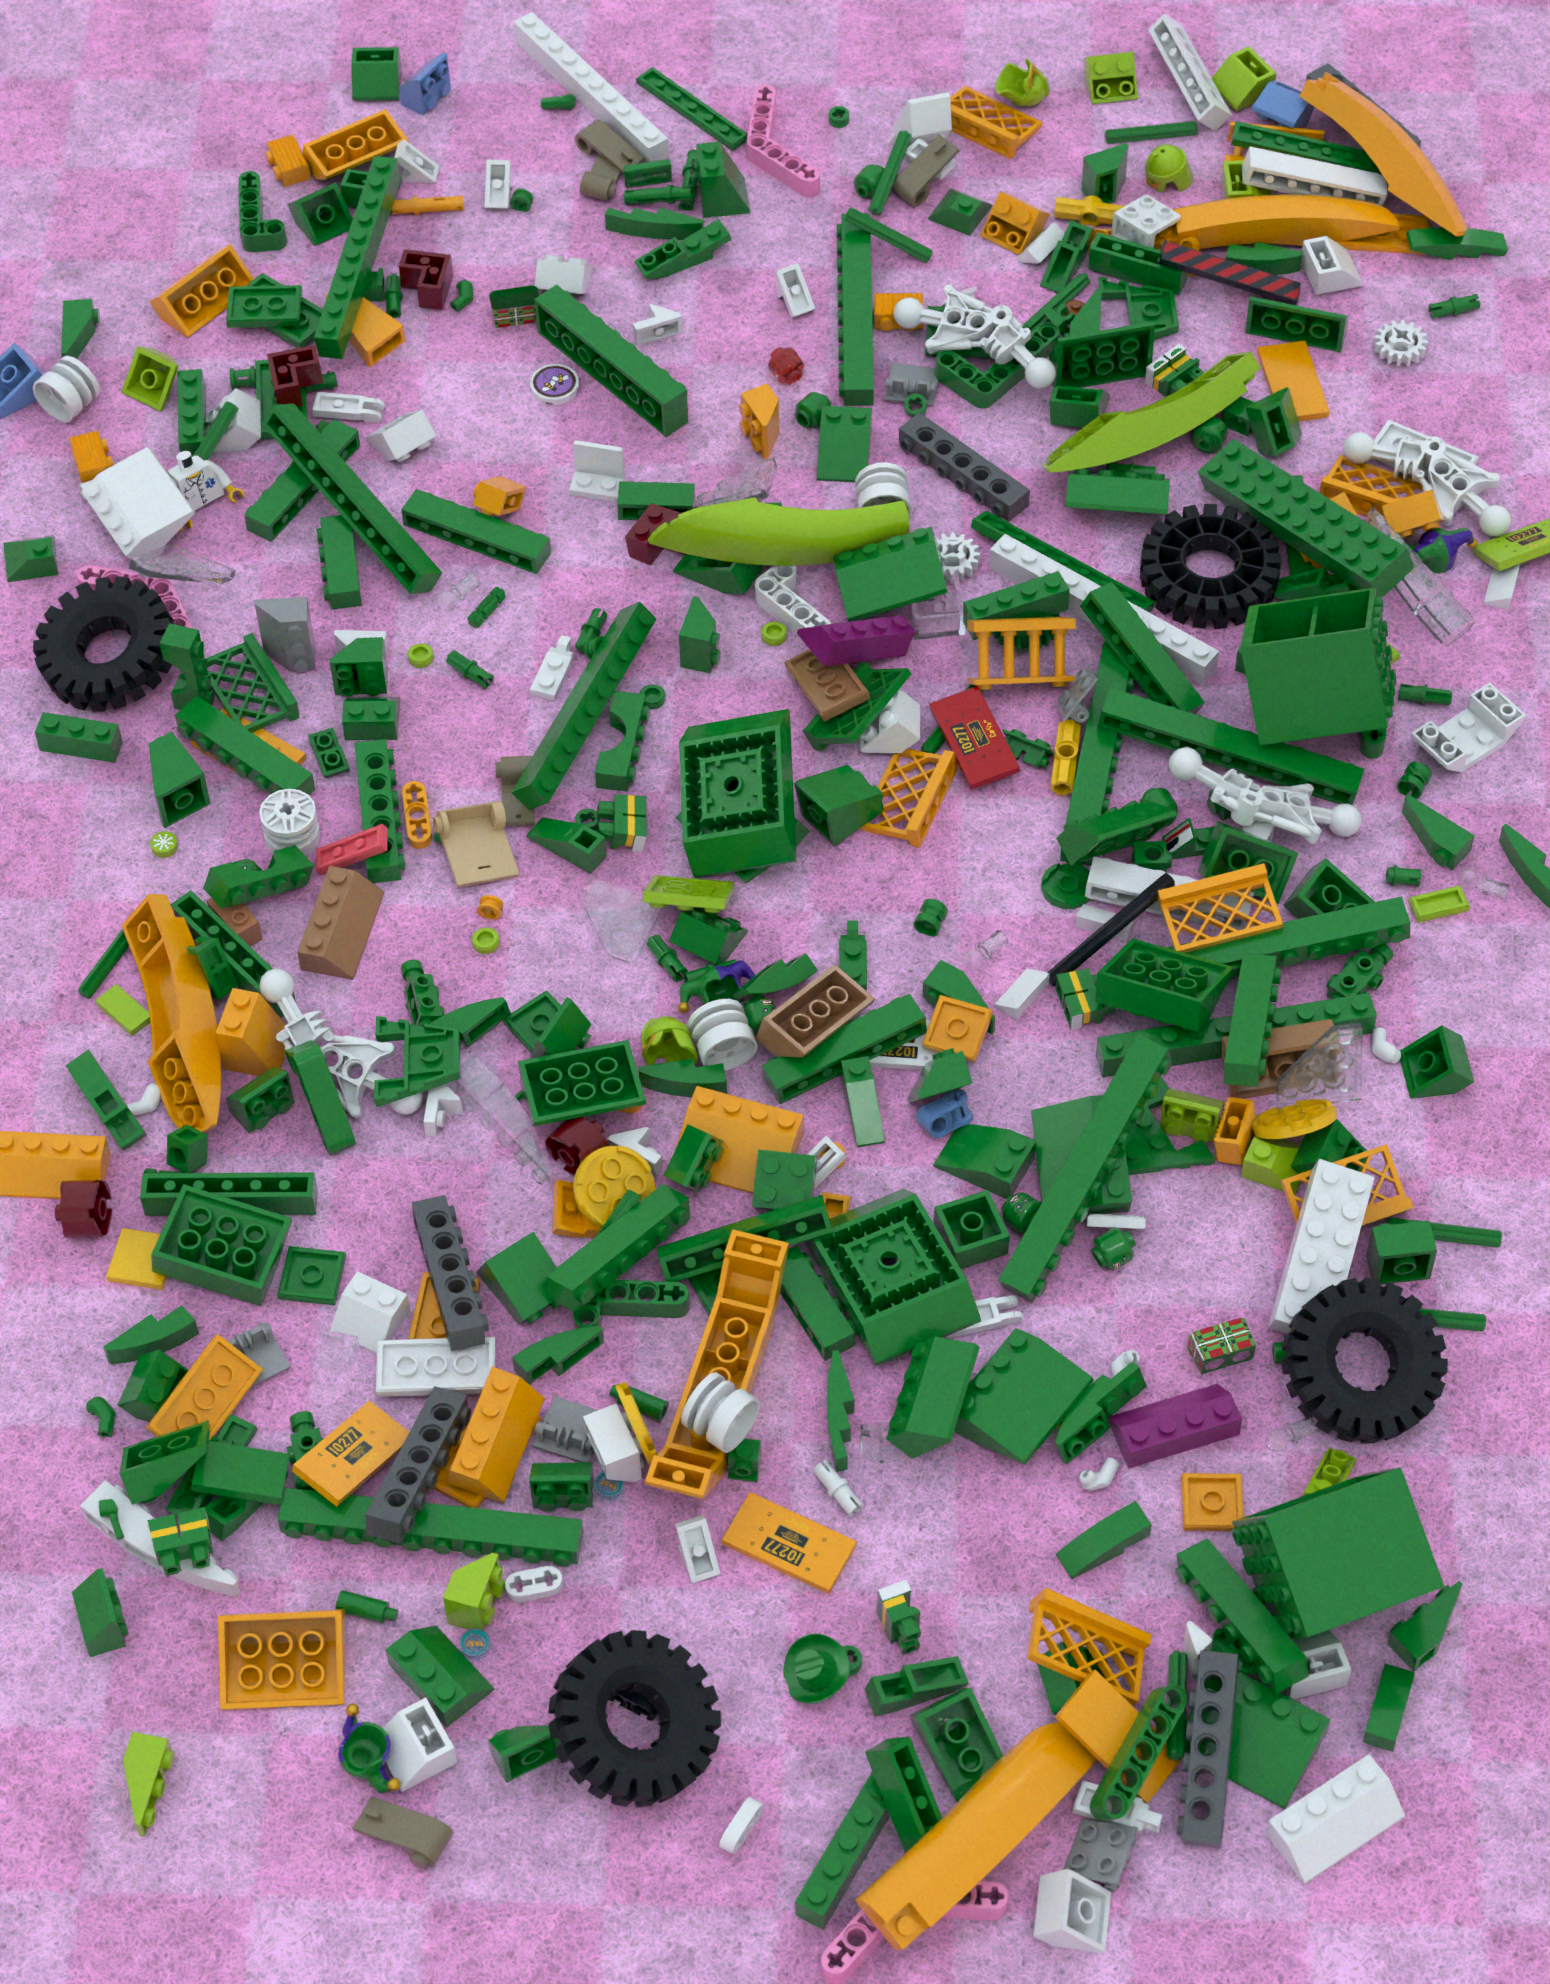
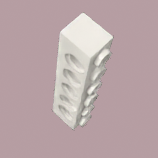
M1164 14L1148 30L1198 121L1214 131L1218 130L1232 114L1182 24Z

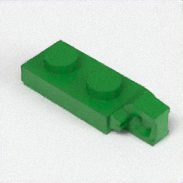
M858 920L847 921V935H840L839 968L862 988L867 990V941L865 940V935H858Z

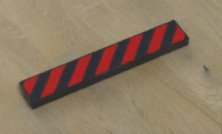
M1166 240L1161 245L1159 264L1283 303L1296 305L1299 301L1300 282Z

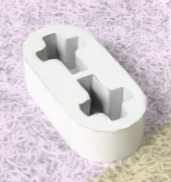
M553 1566L515 1572L508 1576L505 1581L506 1594L514 1602H525L558 1594L563 1587L562 1574ZM546 1576H551L552 1580H554L552 1586H547L545 1582ZM516 1582H521L522 1586H524L522 1592H517L515 1588Z
M748 1797L725 1830L719 1847L735 1855L760 1818L764 1804L752 1797Z

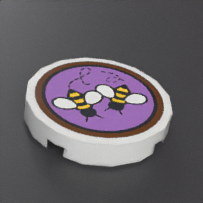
M549 364L539 368L530 379L531 393L541 403L546 404L548 402L552 403V405H561L575 398L579 389V378L576 372L568 366Z

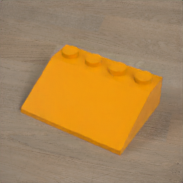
M696 1086L687 1108L678 1143L687 1124L723 1140L722 1147H724L719 1161L717 1163L714 1162L709 1171L712 1174L709 1182L753 1194L758 1149L796 1153L804 1134V1115Z
M345 1609L236 1613L218 1616L220 1710L344 1704L346 1664Z

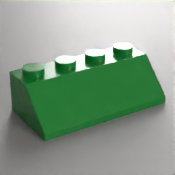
M1250 296L1245 333L1286 342L1306 341L1307 346L1341 353L1347 334L1349 316Z
M1089 468L1077 469L1074 472L1069 471L1065 507L1168 514L1170 478H1165L1163 473H1150V477L1140 476V472L1125 471L1124 475H1115L1114 470L1099 469V473H1089Z
M1150 800L1140 803L1132 801L1119 810L1117 807H1113L1100 816L1094 813L1086 817L1082 822L1073 820L1063 827L1064 831L1056 839L1069 863L1073 866L1091 860L1094 856L1100 857L1133 846V842H1145L1151 839L1174 819L1177 813L1173 809Z
M935 1336L924 1342H919L913 1348L911 1353L912 1359L904 1375L905 1381L901 1393L897 1397V1406L894 1416L889 1422L890 1428L886 1438L887 1441L911 1459L951 1442L980 1347L977 1344Z

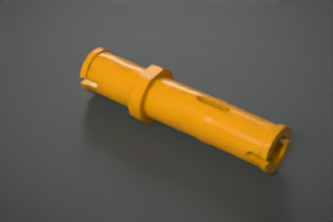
M463 195L432 198L413 196V199L394 200L392 206L393 215L414 213L415 216L424 212L464 211Z

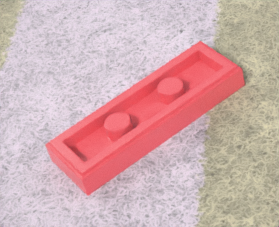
M380 824L316 849V872L320 875H325L329 866L343 868L387 851V827Z

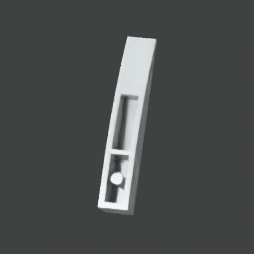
M105 1480L80 1505L84 1518L127 1552L164 1572L162 1565L159 1566L147 1521L155 1519L150 1515V1510L141 1502L132 1504L127 1492L119 1485L113 1487ZM113 1499L118 1507V1521L124 1535L123 1539L117 1540L110 1517H100V1500ZM211 1555L208 1567L193 1568L191 1558L180 1561L182 1571L171 1575L195 1586L237 1598L241 1594L238 1577L227 1568L222 1570L218 1567Z

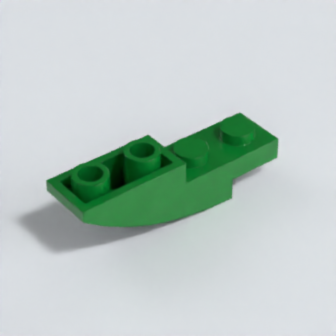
M717 219L680 242L676 237L670 239L634 260V262L646 279L667 277L712 259V251L732 239L730 233L721 221Z
M89 1049L66 1065L81 1091L123 1151L147 1135Z
M1131 1362L1111 1379L1102 1374L1087 1388L1070 1409L1055 1440L1061 1459L1066 1465L1098 1438L1103 1436L1110 1429L1107 1419L1147 1387L1139 1366Z

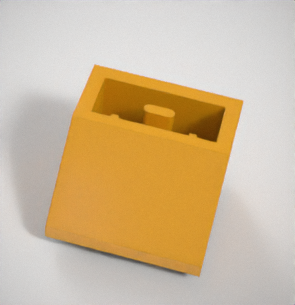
M1000 191L980 236L1020 255L1043 231L1050 213L1011 194Z
M768 383L741 393V404L739 405L742 419L739 423L741 432L744 436H749L753 450L760 452L764 459L770 456L779 435V399Z
M1433 490L1382 506L1390 535L1398 536V539L1401 540L1415 536V531L1419 529L1428 531L1433 528H1440L1439 523L1445 521Z

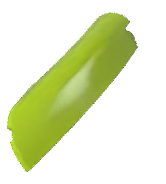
M755 497L702 506L679 514V518L672 520L669 524L665 522L649 536L648 541L649 544L669 550L727 562L772 566L820 565L835 563L834 556L844 551L857 550L871 543L876 544L886 541L893 536L909 534V515L904 501L855 509L814 510L757 502Z

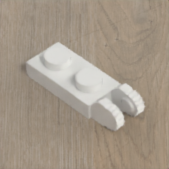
M318 392L315 397L312 414L313 417L380 423L382 415L379 412L384 410L385 404L380 399L367 398L360 395Z
M1008 1295L1007 1297H991L975 1301L981 1322L944 1338H956L1023 1321L1020 1311L999 1314L998 1311L1016 1307L1019 1304L1015 1295Z

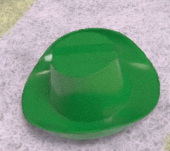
M823 1634L802 1636L791 1645L785 1658L783 1676L787 1682L789 1694L799 1702L810 1704L823 1702L831 1698L846 1683L850 1674V1661L845 1649L833 1638Z

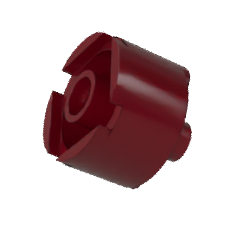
M583 1117L564 1120L545 1141L546 1148L554 1161L560 1159L566 1164L563 1169L574 1177L580 1163L586 1156L597 1149L610 1146L603 1136L605 1130L602 1125L597 1121L589 1122Z
M103 1180L62 1181L60 1185L61 1200L60 1204H57L55 1207L56 1221H61L64 1237L95 1238L107 1235L112 1217V1208H107L106 1199H112L107 1182Z

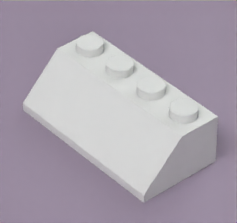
M1368 1754L1268 1821L1266 1836L1302 1882L1306 1884L1405 1818V1814L1389 1778L1370 1754Z

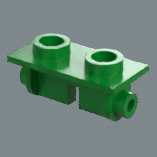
M1005 729L1002 730L1015 759L1019 760L1022 752H1026L1022 760L1024 763L1038 769L1041 767L1047 768L1050 761L1047 756L1054 757L1049 743L1041 739H1036L1035 741L1027 739L1026 734L1016 729H1012L1011 732Z

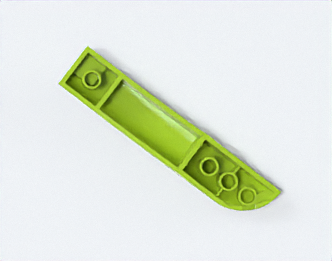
M1252 352L1228 354L1194 381L1167 397L1129 412L1119 411L1100 414L1058 446L1047 457L1048 462L1043 463V468L1046 472L1052 473L1099 466L1143 453L1167 443L1201 425L1246 393L1248 390L1245 385L1255 378L1254 373L1260 370L1261 367Z

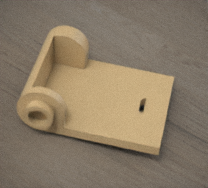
M501 801L437 811L436 817H433L434 831L440 835L457 888L519 876V871L504 830L506 815Z

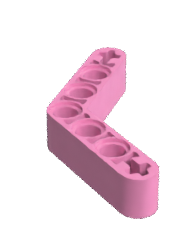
M767 84L758 86L754 93L747 137L748 160L802 196H817L820 193L819 170L771 139L776 112V90L773 86Z
M93 565L83 566L77 571L78 584L88 582L92 590L96 589L97 578L109 577L112 584H114L117 576L128 577L132 584L135 580L141 581L147 585L149 590L153 588L160 596L171 614L175 625L192 628L169 579Z
M980 1881L965 1895L970 1901L966 1904H955L943 1918L999 1920L1006 1915L1008 1910V1890L998 1882ZM977 1896H980V1904H976ZM991 1898H997V1905L991 1904ZM862 1909L822 1954V1977L830 1984H842L884 1938ZM860 1938L865 1943L859 1947H854L848 1942L851 1939ZM841 1961V1968L838 1966L830 1968V1963L837 1965Z

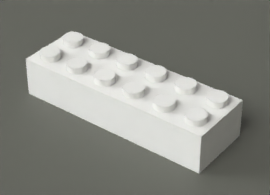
M1319 1159L1314 1165L1268 1325L1269 1329L1288 1334L1291 1331V1328L1288 1327L1295 1314L1302 1310L1301 1307L1330 1285L1336 1286L1341 1281L1347 1280L1374 1182V1176Z

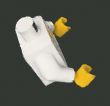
M189 451L178 453L176 456L178 465L167 472L194 511L224 495L223 490L225 489L228 492L227 498L232 503H237L232 497L234 491H237L242 498L245 496L243 490L234 488L231 485L233 482L221 467L210 460H202L199 456L192 457ZM191 519L186 523L188 529L192 528L193 525Z

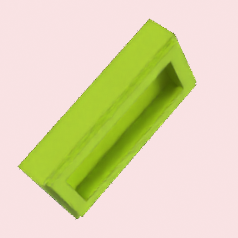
M1460 885L1412 896L1408 899L1417 923L1466 912L1470 908Z
M117 984L95 1000L96 1005L131 1036H134L150 1023L149 1012Z

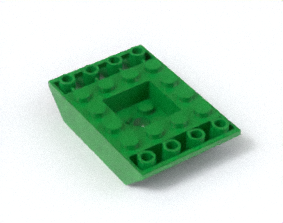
M784 709L689 726L679 742L683 846L693 877L702 878L797 862L790 710ZM733 780H739L737 789L729 792V783Z
M903 1188L830 1219L833 1232L804 1241L847 1317L853 1321L857 1335L875 1366L911 1352L919 1342H924L935 1336L944 1338L981 1322L968 1280L916 1193ZM885 1258H893L897 1263L892 1266H886L882 1261Z

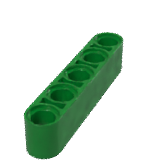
M1171 1684L1156 1688L1149 1694L1091 1798L1090 1812L1096 1820H1115L1124 1817L1186 1707L1187 1695L1181 1686ZM1165 1694L1170 1698V1707L1165 1702ZM1151 1720H1153L1156 1725L1155 1733L1151 1730L1150 1727ZM1136 1746L1141 1750V1759L1136 1755ZM1122 1772L1127 1778L1126 1786L1121 1781ZM1107 1799H1109L1112 1804L1111 1813L1107 1810L1106 1807Z

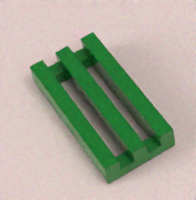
M670 159L623 166L624 183L627 189L672 181Z

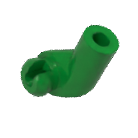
M462 280L457 283L456 289H459V296L450 302L451 308L457 312L474 299L473 285L468 280Z
M93 1397L87 1402L86 1410L88 1413L91 1412L92 1415H97L100 1419L97 1434L100 1437H112L116 1412L105 1398Z

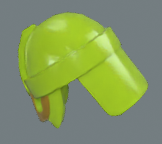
M1027 58L1025 60L1028 67L1027 70H1023L1013 63H1007L1000 72L995 84L996 93L1019 107L1039 104L1050 93L1046 77Z
M1170 144L1159 145L1146 160V183L1155 188L1156 191L1163 192L1166 183L1171 182L1176 184L1179 192L1190 187L1193 173L1188 164L1187 156L1181 148Z
M670 1016L650 1019L645 1024L641 1032V1055L646 1065H654L656 1059L664 1058L665 1062L693 1058L696 1065L698 1055L692 1041L691 1032L686 1024Z

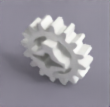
M1392 320L1390 326L1384 323L1382 329H1377L1373 344L1375 346L1374 351L1375 353H1380V359L1387 358V364H1391L1394 361L1399 367L1402 362L1410 366L1411 361L1418 363L1419 357L1424 358L1428 346L1427 334L1422 333V327L1414 328L1413 322L1406 325L1405 320H1401L1400 324Z
M954 532L951 533L950 537L943 533L940 540L936 538L941 552L945 578L949 577L950 582H954L956 577L961 581H964V575L972 577L973 570L977 571L978 563H980L979 546L973 545V539L965 540V534L955 537Z

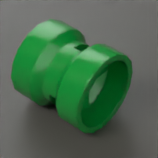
M1410 762L1404 771V775L1400 777L1397 783V790L1405 796L1412 791L1411 796L1418 799L1424 791V786L1431 779L1432 773L1430 769L1420 762Z
M925 899L920 908L921 913L916 916L913 926L919 933L934 937L938 935L941 929L940 922L945 920L948 909L939 900Z

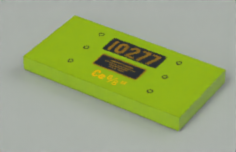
M1550 518L1477 544L1475 548H1472L1473 554L1498 571L1550 553Z

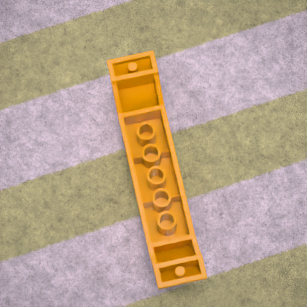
M732 1229L724 1252V1261L714 1305L665 1446L657 1456H653L645 1479V1485L704 1499L723 1478L728 1464L729 1452L724 1453L706 1440V1435L699 1436L693 1430L681 1424V1416L695 1388L705 1377L714 1372L719 1373L725 1380L735 1384V1390L743 1389L751 1394L773 1330L789 1243Z

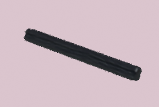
M1164 873L1050 969L1047 972L1050 974L1049 984L1056 986L1057 974L1072 972L1155 903L1158 900V890L1174 887V879L1168 873Z

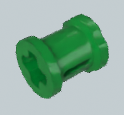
M254 366L243 370L229 369L232 391L238 387L252 386L256 388ZM239 377H249L248 379L238 380Z

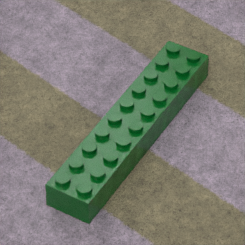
M1232 439L1197 471L1204 489L1226 505L1237 508L1240 514L1244 515L1247 512L1256 517L1257 525L1264 523L1271 530V534L1358 590L1376 587L1377 597L1382 596L1383 598L1415 568L1407 547L1235 439Z

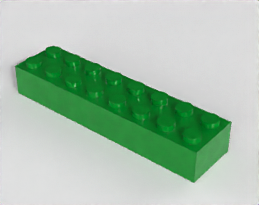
M558 285L553 286L534 299L537 333L657 431L668 437L688 423V392L686 387L681 382L673 379L665 369L658 367L649 356H645L637 350L633 343L627 342L618 331L606 325L602 318L596 317L584 304H580L568 291H564Z

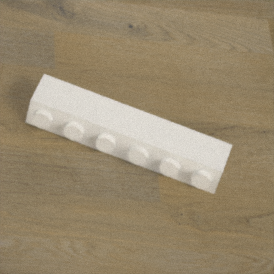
M1249 147L1242 163L1243 184L1294 195H1318L1355 199L1381 206L1387 197V183L1382 174L1255 147Z
M1094 856L1087 880L1085 897L1125 907L1166 872ZM1168 873L1175 881L1174 886L1197 881L1188 876ZM1250 892L1249 897L1253 898L1254 893ZM1230 895L1226 896L1222 903L1235 909L1240 899ZM1158 900L1145 910L1146 912L1163 915L1160 911ZM1203 902L1199 903L1195 910L1208 916L1214 906ZM1244 902L1239 911L1249 916L1251 904ZM1218 908L1213 919L1226 924L1231 914ZM1181 909L1169 911L1172 918L1183 920L1187 912ZM1193 915L1188 920L1189 922L1202 925L1204 923L1203 920ZM1235 917L1230 927L1242 930L1246 928L1247 922Z

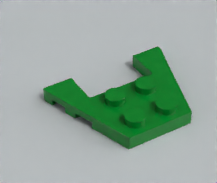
M1098 277V288L1102 289L1101 300L1126 299L1129 325L1154 321V339L1178 332L1179 322L1174 290L1143 285L1140 288L1129 286L1127 281L1119 280L1118 284L1107 282L1108 278Z
M376 1016L375 1036L378 1042L404 1040V1077L374 1081V1101L376 1107L460 1079L459 1029L426 1023L423 1027L411 1025L408 1020L399 1019L398 1022L387 1021L386 1017Z
M1161 1076L1157 1082L1158 1090L1151 1100L1148 1099L1143 1107L1145 1111L1141 1121L1138 1124L1134 1123L1129 1132L1131 1137L1125 1147L1129 1175L1160 1172L1163 1169L1179 1167V1169H1185L1194 1165L1204 1164V1166H1210L1215 1164V1158L1203 1140L1176 1150L1150 1109L1163 1104L1164 1095L1169 1089Z

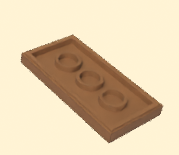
M810 649L784 662L788 672L824 722L871 699L868 690L848 663L823 666Z

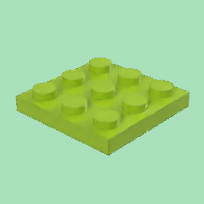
M654 875L643 892V902L650 903V906L655 908H665L667 904L677 905V909L693 910V907H701L706 912L718 913L721 909L725 910L733 896L735 882Z

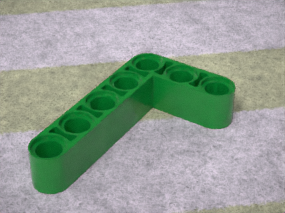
M1050 322L1042 323L1031 332L1032 337L1025 344L1026 349L1035 358H1048L1059 337V328ZM942 350L937 354L934 374L938 381L975 407L985 409L992 406L1025 377V368L1013 358L1006 364L1000 365L995 363L983 373L954 351Z

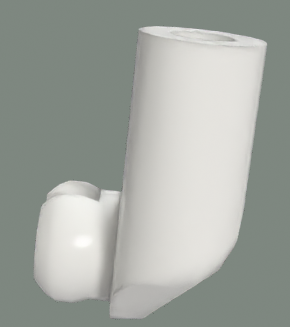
M1384 1028L1373 1029V1054L1385 1062L1392 1064L1399 1062L1401 1052L1394 1045L1386 1041V1030Z
M155 1083L149 1084L140 1101L127 1104L134 1116L153 1112L157 1109L162 1099L159 1087Z
M1128 1350L1123 1352L1111 1364L1112 1378L1131 1362L1136 1365L1139 1363L1140 1356L1137 1351Z
M1106 1458L1100 1472L1083 1471L1079 1476L1081 1486L1088 1491L1108 1487L1120 1466L1119 1462L1113 1458Z

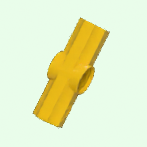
M1093 195L1087 196L1083 200L1057 197L1054 217L1079 220L1081 224L1085 226L1092 225V227L1098 226L1099 223L1112 225L1114 212L1125 206L1103 203L1099 197Z
M1067 719L1058 723L1056 745L1054 748L1050 789L1057 795L1066 796L1073 791L1078 762L1081 724H1078L1073 719Z

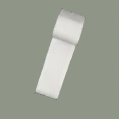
M795 565L773 566L756 579V603L796 636H798V629L831 624L826 617L793 592L797 586V570Z

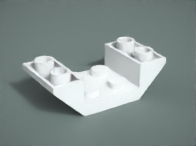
M1489 682L1470 695L1467 709L1439 727L1430 720L1413 731L1411 737L1447 770L1462 773L1504 746L1524 721L1526 714Z

